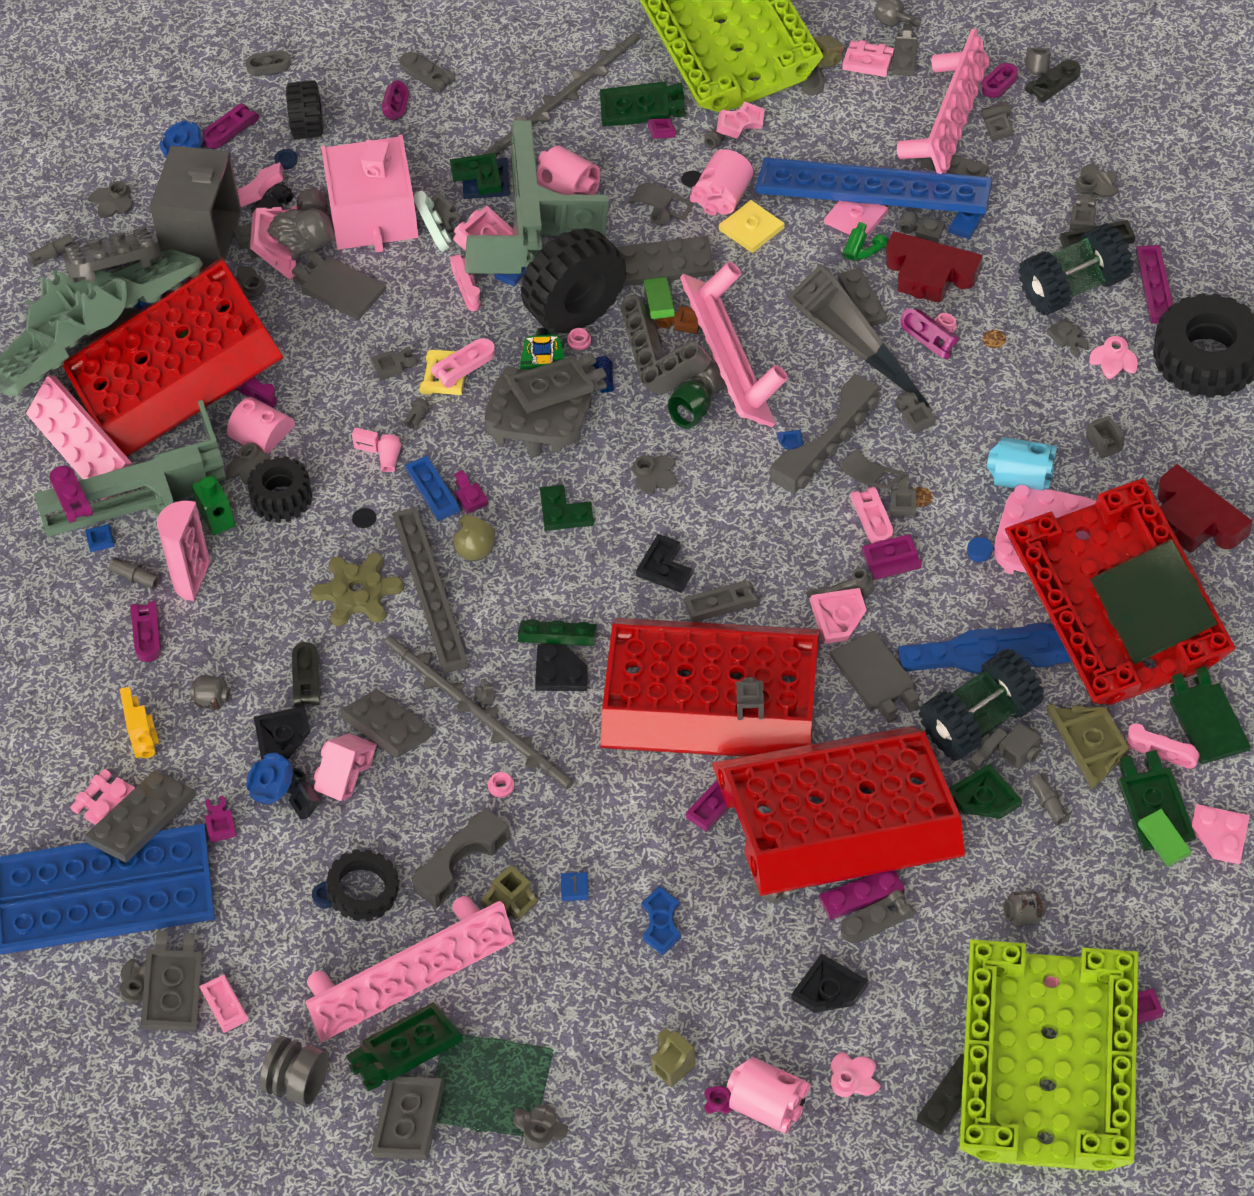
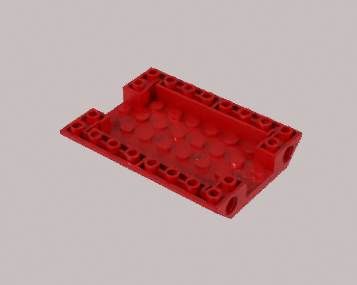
M221 257L202 269L197 275L183 281L176 289L164 293L157 302L147 304L68 354L69 357L64 360L62 366L89 415L124 455L128 457L199 412V400H203L205 407L209 406L284 357L265 325L254 311L226 261ZM230 305L227 311L220 312L223 306ZM183 331H189L186 337L179 338ZM142 357H148L145 363L138 364ZM107 382L104 389L98 390V386L101 383Z
M1144 478L1100 493L1095 504L1055 518L1053 512L1050 511L1005 528L1009 540L1093 703L1113 705L1173 683L1171 679L1173 675L1182 673L1184 678L1196 674V669L1206 666L1208 670L1235 650L1230 636ZM1084 531L1088 533L1089 538L1081 540L1076 536V533ZM1107 573L1112 580L1103 582L1098 578V575ZM1122 616H1130L1134 623L1126 625L1121 622L1120 618ZM1152 659L1156 662L1157 666L1155 668H1147L1143 664V660Z
M615 618L612 623L602 704L601 748L746 757L811 745L819 629ZM630 667L640 669L635 674L628 673L626 670ZM682 670L692 672L687 677L680 676L678 673ZM733 673H741L744 677L735 680L730 676ZM785 676H793L796 680L787 683L782 679ZM749 677L755 678L757 681H763L764 719L759 720L758 708H743V720L737 719L736 681H742Z
M904 727L712 763L727 808L735 807L747 839L744 854L760 896L964 857L965 855L961 816L925 731L915 727ZM917 778L921 780L923 784H914L910 781V779ZM867 787L873 793L865 794L861 792L860 788ZM817 797L822 800V803H813L809 798ZM766 806L771 809V812L762 813L758 808Z

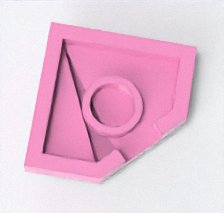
M860 588L811 595L810 598L823 644L848 641L867 610Z
M1196 804L1192 822L1196 838L1200 839L1213 859L1240 864L1250 815Z

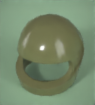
M462 515L458 520V524L462 528L454 534L453 538L455 550L465 560H482L492 552L495 543V529L480 518Z

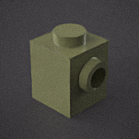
M830 35L813 37L823 53V58L817 66L825 68L837 65L842 58L845 46Z

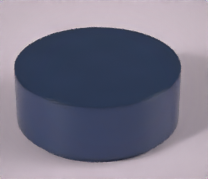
M290 149L280 150L274 157L275 164L280 162L284 170L295 167L298 162L297 154Z
M327 882L317 884L312 890L314 904L323 909L332 907V902L327 899Z

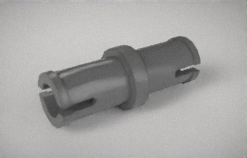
M67 234L54 242L48 241L45 246L27 254L35 267L50 258H58L59 254L65 252L66 247L75 245V243H73L74 240L71 235Z
M115 557L109 564L110 572L127 578L133 584L137 582L154 590L160 582V575L142 569V566L137 563L130 564Z
M1043 773L1033 776L1029 780V784L1039 797L1041 807L1046 808L1056 826L1059 823L1067 822L1070 819V815L1059 801L1060 796L1058 792L1052 790Z

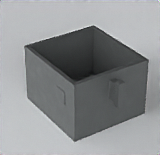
M171 145L150 204L161 252L174 249L198 257L203 263L200 269H204L221 257L226 260L234 236L232 229L237 227L242 211L230 151Z

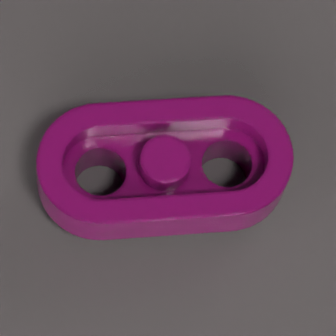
M1011 63L998 65L982 81V93L989 98H997L1003 95L1017 81L1018 68Z
M395 80L387 86L381 106L384 116L393 121L404 115L409 98L408 88L399 80Z

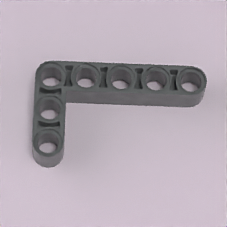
M628 295L623 299L621 312L640 381L656 395H663L708 368L711 356L694 341H690L664 356L654 319L650 317L648 305L636 295Z

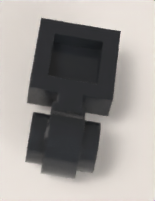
M277 184L271 191L273 197L265 195L250 208L251 213L253 214L256 208L272 209L273 207H281L283 210L282 204H289L293 200L294 194L284 184Z
M293 768L292 782L287 790V793L292 795L288 801L299 818L306 819L311 816L320 799L309 782L306 781L305 773L301 769Z

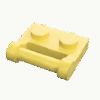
M429 350L427 352L425 376L419 388L421 394L462 395L466 375L457 380L451 388H446L441 383L440 378L438 382L433 381L434 375L431 372L432 367L436 363L457 351Z

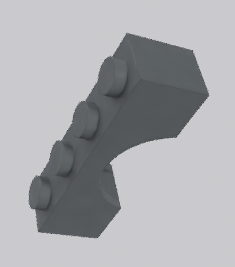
M486 808L480 814H475L464 829L456 832L451 837L447 845L435 851L431 860L415 870L411 877L413 890L435 908H438L455 892L454 879L451 873L456 863L470 854L483 853L493 856L511 839L509 825Z

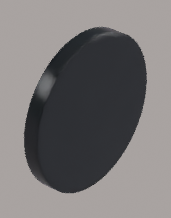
M688 171L682 175L681 181L685 186L692 188L696 185L702 174L698 171Z
M368 508L359 509L352 516L353 524L359 528H368L377 519L376 513Z

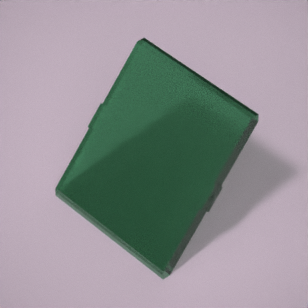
M1172 539L1090 578L1108 613L1107 616L1110 624L1116 629L1134 664L1217 625L1215 618L1199 591L1197 580L1193 577L1192 573L1190 574Z
M461 1034L462 1042L440 1053L434 1078H442L445 1086L436 1123L470 1128V1130L477 1132L490 1131L524 1137V1132L514 1124V1111L516 1108L532 1112L534 1107L542 1104L554 1050L548 1047L509 1042L504 1039H490Z

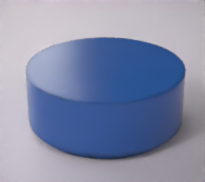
M976 537L970 540L967 547V554L970 559L976 562H984L991 558L993 545L988 539Z

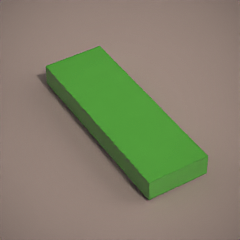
M667 277L644 279V289L651 319L675 316Z

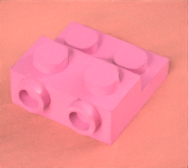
M486 206L481 211L475 210L467 223L461 222L454 230L456 235L453 240L466 251V237L468 235H513V228Z

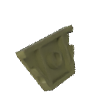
M1056 704L1047 705V713L1091 790L1095 789L1121 762L1120 759L1129 753V746L1106 707L1086 708L1072 705V709L1056 708Z

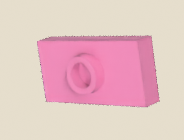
M225 974L199 986L223 1033L248 1021V1017Z

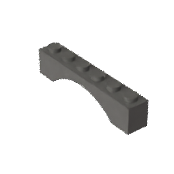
M854 373L841 388L840 410L830 428L809 444L784 451L770 467V481L793 494L800 488L804 489L808 485L811 475L814 472L818 473L822 469L827 457H833L838 449V445L842 441L849 439L852 429L864 422L867 412L870 409L874 410L878 406L880 401L878 397L879 386Z

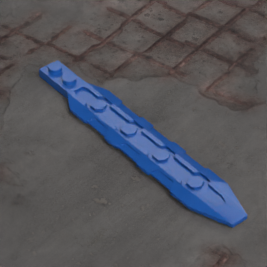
M1122 616L1120 618L1121 622L1126 625L1134 623L1130 616ZM1045 622L1027 624L1026 627L998 630L995 628L969 630L950 641L898 646L900 665L906 672L955 667L967 672L981 674V670H983L981 666L984 662L1004 649L1014 650L1016 654L1019 653L1022 656L1023 661H1028L1029 666L1036 668L1072 662L1053 624H1046Z

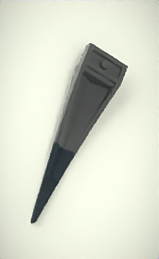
M822 264L787 296L808 319L904 391L914 392L920 403L924 402L929 407L928 402L844 288Z

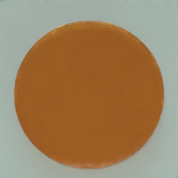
M989 330L984 333L982 341L990 348H999L1006 343V336L999 330Z
M923 487L912 489L916 490V507H925L932 502L933 495L930 490Z

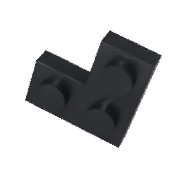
M657 534L636 569L637 577L680 593L683 592L693 574L692 568L673 562L681 548L680 542Z

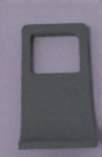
M653 183L639 185L628 202H643L653 207L661 205L666 208L670 200L676 198L688 204L682 216L669 210L671 216L680 220H685L694 206L693 202Z
M855 449L839 464V467L856 481L890 490L905 476L903 471L870 462L858 449ZM886 472L898 475L888 485L876 482Z

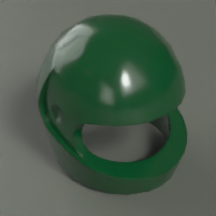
M698 381L681 383L668 400L670 417L681 428L689 429L696 426L710 408L711 394ZM679 405L693 413V421H686L679 415L677 411Z

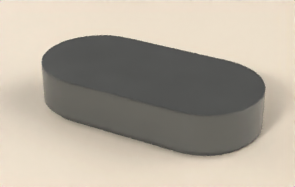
M816 66L807 79L801 82L804 93L818 95L823 92L824 79L820 67Z

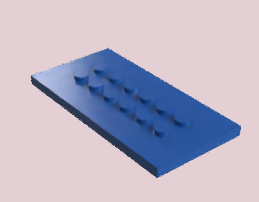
M205 824L161 830L127 863L88 843L0 856V955L215 920Z

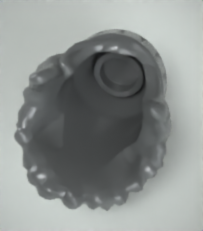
M291 209L286 212H280L277 216H274L267 229L269 235L277 239L278 243L289 248L292 253V260H297L302 254L326 246L334 237V226L331 218L319 209L305 211Z

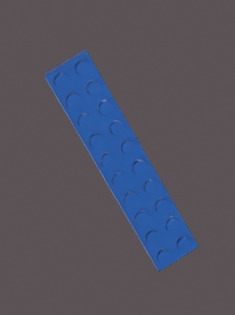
M764 157L756 183V193L986 214L992 178Z

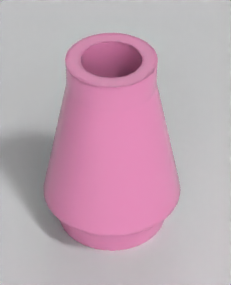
M387 434L381 436L380 441L377 443L381 464L380 469L383 472H394L402 444L399 437Z

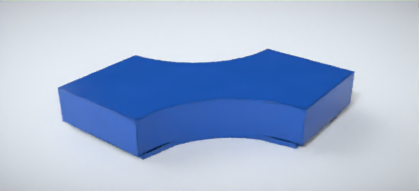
M659 886L641 903V907L644 908L650 919L649 927L643 934V941L663 956L681 939V934L673 923V915L680 905V901Z

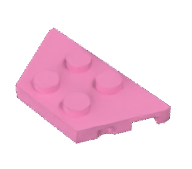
M273 207L272 209L256 208L252 214L250 249L286 278L292 279L295 276L292 274V270L296 266V260L291 259L292 253L289 248L278 243V240L270 236L267 231L274 216L288 210H282L281 207Z

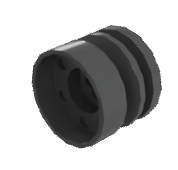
M284 1036L278 1037L271 1045L262 1066L259 1085L261 1091L268 1094L273 1093L274 1096L280 1098L286 1094L288 1101L309 1107L314 1102L325 1080L329 1062L328 1052L310 1045L302 1049L300 1042L295 1040L291 1042V1039Z

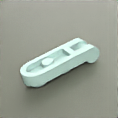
M416 192L413 197L414 202L434 242L440 251L444 252L450 248L449 243L452 239L446 229L442 230L440 224L443 222L437 211L433 212L432 210L434 202L425 192Z

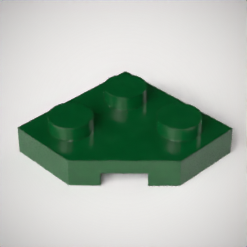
M991 764L986 765L949 788L956 806L964 814L1001 819L1022 806V799Z

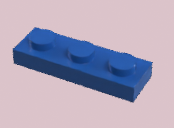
M427 455L405 464L406 472L437 522L460 512L459 505Z

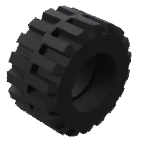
M315 80L287 83L286 101L292 137L294 140L322 137L323 118L318 84Z
M275 456L272 460L267 458L264 460V463L255 465L256 470L252 469L249 473L250 477L247 479L252 508L254 512L257 511V515L260 518L265 516V520L269 522L273 518L275 523H281V519L289 522L292 516L297 519L301 516L300 511L305 513L308 510L307 505H311L312 490L308 471H306L303 464H299L298 460H290V457L286 456L284 458ZM279 486L288 487L287 489L282 491H271L272 489Z

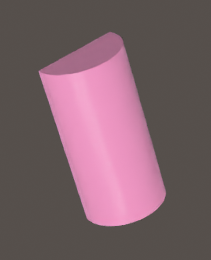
M178 501L168 505L161 511L157 519V527L173 588L180 597L194 601L210 564V558L196 502Z

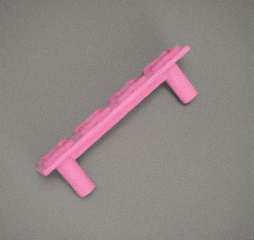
M971 29L962 52L935 54L932 56V68L935 73L955 72L929 138L899 141L897 144L899 159L931 157L937 173L940 174L946 173L950 168L952 156L956 153V146L962 137L963 128L967 124V118L973 108L974 99L978 95L979 86L984 80V73L986 68L989 67V57L984 51L983 39L979 36L977 29Z
M728 261L707 283L683 274L680 277L683 289L690 299V305L696 313L698 324L702 328L706 336L705 340L712 350L713 359L717 362L721 371L720 375L725 380L728 393L735 403L736 412L742 418H748L761 425L773 427L776 422L766 401L788 380V376L781 367L774 365L757 381L720 298L741 276L740 269L734 263Z
M462 896L452 906L453 912L460 920L459 922L337 985L332 982L324 971L312 973L307 980V985L315 996L308 999L306 1005L320 1041L323 1042L513 943L515 940L504 904L498 901L479 910L469 897Z

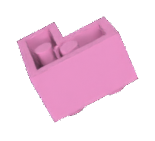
M351 733L328 740L321 750L323 758L320 767H318L314 775V781L316 782L313 790L340 801L350 798L354 792L359 772L370 768L377 744Z

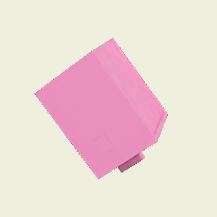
M403 135L374 140L389 142L386 154L391 155V161L386 178L366 177L361 162L364 149L367 148L366 142L332 147L321 146L337 250L374 244L375 251L382 252V243L419 238Z

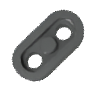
M282 50L254 54L246 60L247 72L253 76L284 72L291 65L289 54Z

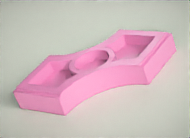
M744 102L741 108L736 111L721 110L718 115L716 132L737 139L741 131L745 129H761L765 109Z
M280 162L259 170V174L253 181L238 189L241 207L261 200L268 189L283 180L284 168Z

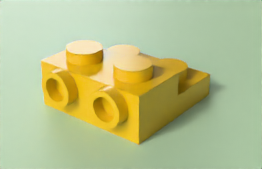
M130 687L121 688L120 694L125 721L135 758L153 757L156 754L155 745L159 744L152 714L147 715L145 706H140L138 696H132Z

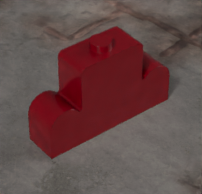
M893 231L886 246L885 263L889 269L899 271L898 292L912 295L917 299L923 298L940 303L950 283H954L960 289H970L975 285L982 270L983 255Z
M1176 464L1160 478L1157 494L1158 500L1163 504L1160 508L1179 544L1187 552H1193L1210 537H1214V542L1218 547L1232 549L1250 535L1253 521L1180 465Z

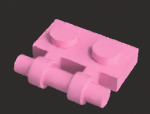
M864 40L859 42L851 41L843 61V70L886 77L895 48L887 47L886 44L879 43V45L869 44Z
M103 769L99 775H95L90 780L91 784L88 788L75 797L76 801L70 808L76 814H79L84 807L89 809L84 814L85 819L96 825L135 787L118 777L112 784L107 783L112 775L108 770ZM99 790L103 792L97 801L92 800Z

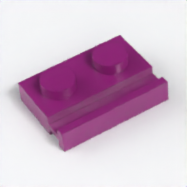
M910 534L862 546V554L872 574L873 581L917 570L922 566Z

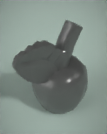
M878 0L874 9L875 17L887 26H895L899 21L912 24L915 27H919L921 24V19L904 12V4L901 0Z

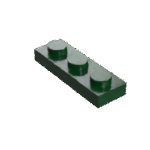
M535 619L521 620L518 630V642L594 646L597 624H589L588 622L564 623L559 620L552 622Z

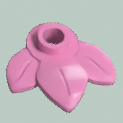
M1120 336L1109 337L1104 345L1096 347L1091 352L1089 364L1101 365L1102 372L1107 379L1114 378L1122 369L1129 373H1136L1138 366L1136 355L1128 349L1126 340ZM1117 344L1120 348L1114 349L1112 345Z
M844 1052L838 1053L833 1058L830 1066L833 1072L831 1086L834 1093L838 1096L849 1097L853 1093L866 1096L874 1094L880 1089V1084L871 1078L876 1069L873 1059L862 1056L852 1060Z

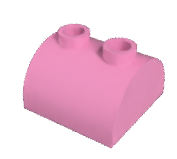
M248 397L242 400L231 414L227 426V435L242 445L254 443L262 449V452L269 454L295 426V421L293 418L256 398Z

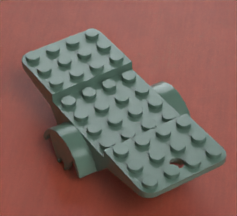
M174 249L162 251L163 260L151 262L149 267L142 268L138 261L111 273L97 270L94 271L96 281L87 282L85 279L72 283L70 277L52 269L53 281L50 279L46 280L45 277L40 278L42 297L36 301L29 299L25 301L30 306L28 308L26 330L0 354V392L5 395L17 396L25 390L24 387L29 383L40 381L45 376L44 373L50 369H57L64 364V360L69 357L65 348L75 346L79 342V338L111 325L121 315L124 308L133 307L138 303V300L146 303L157 302L162 298L164 292L176 289L182 284V280L197 275L203 265L200 258Z

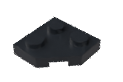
M538 644L535 691H587L588 665L564 644Z
M305 706L254 716L261 760L268 753H278L289 759L310 733Z
M821 954L791 994V1000L814 1013L850 1007L856 1003L868 986V980Z

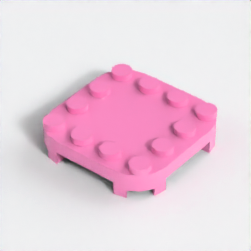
M1026 485L1016 486L1014 492L1010 494L1006 501L995 538L994 558H996L997 563L1004 568L1005 572L1012 575L1014 570L1026 573L1005 532L1006 527L1050 511L1053 512L1055 518L1091 506L1096 503V500L1050 489L1041 491L1030 489ZM1084 531L1076 533V536L1081 540L1089 538L1088 533Z

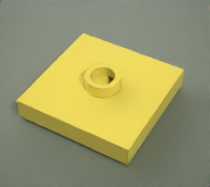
M752 200L719 224L721 232L751 253L755 252L784 229V222Z

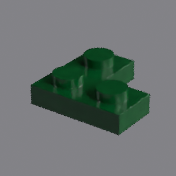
M495 153L450 159L453 182L476 179L479 195L502 192Z
M564 485L540 487L545 531L594 526L591 501L566 504Z

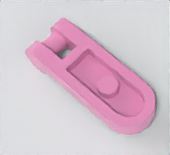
M460 254L450 256L452 272L468 310H479L481 307L479 299L480 289L475 286L473 275L465 273V258H461Z
M485 338L475 340L436 363L432 367L431 372L436 378L441 379V383L446 388H451L457 380L494 358V344Z
M876 487L867 488V491L861 493L859 491L851 492V501L856 508L869 541L873 544L892 539L893 528Z
M1137 723L1129 727L1127 745L1130 749L1144 754L1157 750L1159 758L1188 769L1196 766L1200 756L1193 745L1169 739L1165 735H1157L1145 731L1144 727Z

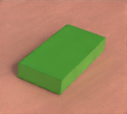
M1162 809L1139 820L1138 826L1167 868L1191 855V850Z

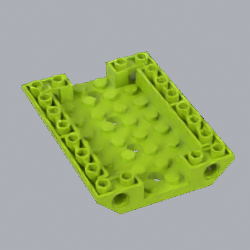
M639 0L698 106L719 113L721 110H732L742 106L744 102H753L803 82L823 58V53L790 0ZM719 20H726L724 23L717 22ZM737 48L743 49V50L740 51V52H735V51H733V50H735V49H737ZM754 77L760 78V79L757 80V81H752V80H750V79H752V78H754Z
M970 939L960 1150L984 1162L1108 1171L1134 1163L1138 951L1082 947L1080 957L1029 954L1026 953V943ZM1049 976H1053L1054 979H1058L1059 985L1055 988H1049L1043 981ZM1051 1028L1056 1031L1057 1036L1053 1039H1047L1041 1032L1044 1029ZM1044 1080H1050L1056 1087L1052 1091H1045L1040 1087V1083ZM1049 1133L1053 1136L1054 1141L1050 1144H1043L1038 1140V1135Z

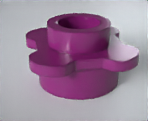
M715 1086L705 1090L704 1095L707 1098V1103L704 1106V1110L708 1114H713L714 1112L729 1114L732 1111L729 1107L731 1093L728 1088Z

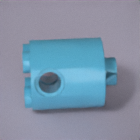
M1002 437L1001 441L990 449L987 469H989L994 478V485L1014 489L1018 485H1026L1030 489L1049 490L1053 478V462L1056 457L1057 446Z

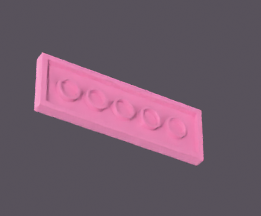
M47 375L26 414L81 478L87 479L131 466L132 462L56 376Z

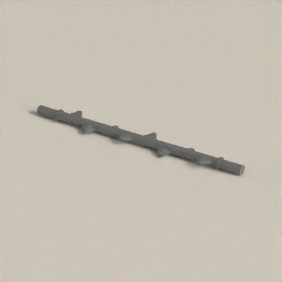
M633 33L623 42L618 43L613 50H600L601 59L585 72L577 69L572 70L574 78L572 83L555 96L544 95L543 100L545 104L528 118L516 115L514 119L516 121H531L532 126L538 121L549 122L550 117L548 113L565 99L577 101L579 96L576 90L595 75L606 76L607 71L605 67L619 55L624 54L629 47L639 40V36ZM512 131L500 141L497 140L495 145L483 154L495 153L497 155L500 151H504L508 145H513L514 143L511 142L513 137Z
M388 636L385 639L384 643L401 656L403 661L406 660L426 676L423 683L425 689L438 686L459 703L456 709L457 712H471L493 730L492 743L507 741L527 757L525 763L527 768H541L545 775L551 776L566 789L573 785L574 781L556 768L554 763H550L530 747L531 737L519 738L496 720L499 711L497 707L482 709L462 693L463 683H450L428 666L431 659L429 653L416 656L410 648L407 649L392 636Z

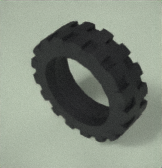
M357 849L352 850L350 854L347 852L342 854L339 860L336 859L332 863V868H329L326 883L327 899L332 902L333 909L335 911L339 910L343 917L347 918L349 916L355 921H360V919L371 921L373 917L377 916L380 918L385 915V911H389L393 906V902L396 901L399 887L398 872L396 869H393V863L389 859H384V855L372 853V850L365 849V852H360ZM367 870L377 874L383 880L385 890L375 899L367 901L355 900L347 896L341 889L340 881L343 876L351 871Z

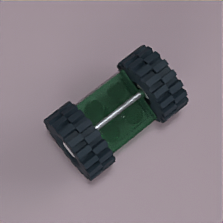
M1102 224L1085 232L1081 236L1082 240L1052 254L1043 251L1020 263L1018 273L1021 275L1019 280L1023 284L1021 286L1022 290L1026 292L1025 297L1031 301L1032 306L1036 307L1038 313L1041 312V315L1047 316L1068 306L1072 297L1100 284H1103V287H1109L1131 276V273H1133L1132 266H1134L1133 261L1130 259L1132 253L1128 251L1129 245L1124 242V236L1122 234L1119 235L1117 228H1114L1112 224Z
M1004 649L984 662L981 666L983 670L976 677L953 692H940L921 705L919 708L921 711L919 712V717L922 718L921 724L925 726L926 729L924 731L927 735H930L931 741L948 758L951 757V760L958 761L979 747L982 737L1012 716L1020 718L1040 705L1044 699L1042 695L1044 692L1043 688L1039 686L1041 681L1039 678H1036L1035 670L1030 669L1028 661H1023L1019 653L1016 654L1012 649Z

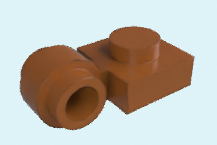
M680 306L678 312L674 310L675 316L655 319L658 327L668 329L674 323V330L697 334L700 327L695 311L689 307Z

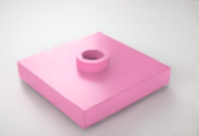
M839 201L824 218V223L850 235L851 230L857 227L858 222H862L867 225L865 233L868 237L888 213V207L879 204Z

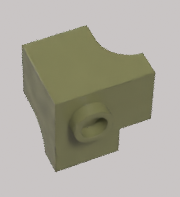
M512 865L507 867L492 881L490 889L480 901L485 908L501 901L504 904L506 913H510L517 920H520L538 903V899L530 889V881Z
M664 1028L658 1034V1047L660 1049L651 1057L652 1070L672 1087L695 1067V1048L676 1030L671 1033L667 1028Z

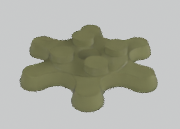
M371 553L366 561L358 566L353 563L347 564L343 558L336 556L330 560L328 565L335 578L329 583L315 585L310 595L315 601L329 600L335 604L336 608L330 617L331 623L335 626L345 625L350 616L358 612L366 614L372 622L379 623L387 617L386 610L380 604L381 599L386 595L401 593L404 590V583L398 577L385 578L380 576L379 571L384 565V559L378 553ZM356 584L364 586L362 590L356 592L350 590V587Z

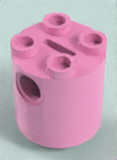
M560 145L554 146L548 152L543 151L539 155V166L536 173L537 185L562 195H595L597 193L601 172L596 164Z
M725 149L714 152L692 190L693 197L704 208L705 213L715 216L717 213L727 215L734 211L753 177V168L750 162L744 156L732 150Z
M752 1057L736 1067L728 1080L727 1088L731 1093L729 1107L787 1134L792 1122H797L803 1112L804 1107L800 1103L802 1098L804 1099L807 1096L811 1084L760 1059Z

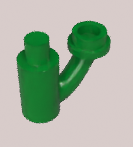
M858 222L857 227L851 230L842 256L854 261L866 259L882 248L886 249L889 239L884 235L877 234L872 239L873 245L862 249L867 237L865 233L867 225Z

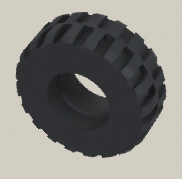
M577 228L568 233L564 232L558 235L556 239L549 241L542 250L536 253L533 261L528 264L527 271L522 277L521 298L526 309L544 328L556 333H570L575 328L591 325L597 318L602 317L607 312L606 310L615 303L618 294L623 289V282L626 281L625 259L622 253L599 231Z
M1197 294L1195 297L1188 296L1180 300L1179 303H1174L1162 314L1156 328L1153 357L1156 360L1157 369L1163 372L1162 376L1169 383H1174L1175 388L1181 391L1184 389L1194 396L1200 394L1206 395V398H1214L1215 395L1223 397L1230 395L1233 391L1238 392L1246 387V383L1250 384L1254 380V313H1251L1250 308L1245 304L1238 303L1236 299L1221 297L1219 294ZM1199 339H1212L1224 344L1227 349L1214 352L1205 351L1197 348L1191 342Z

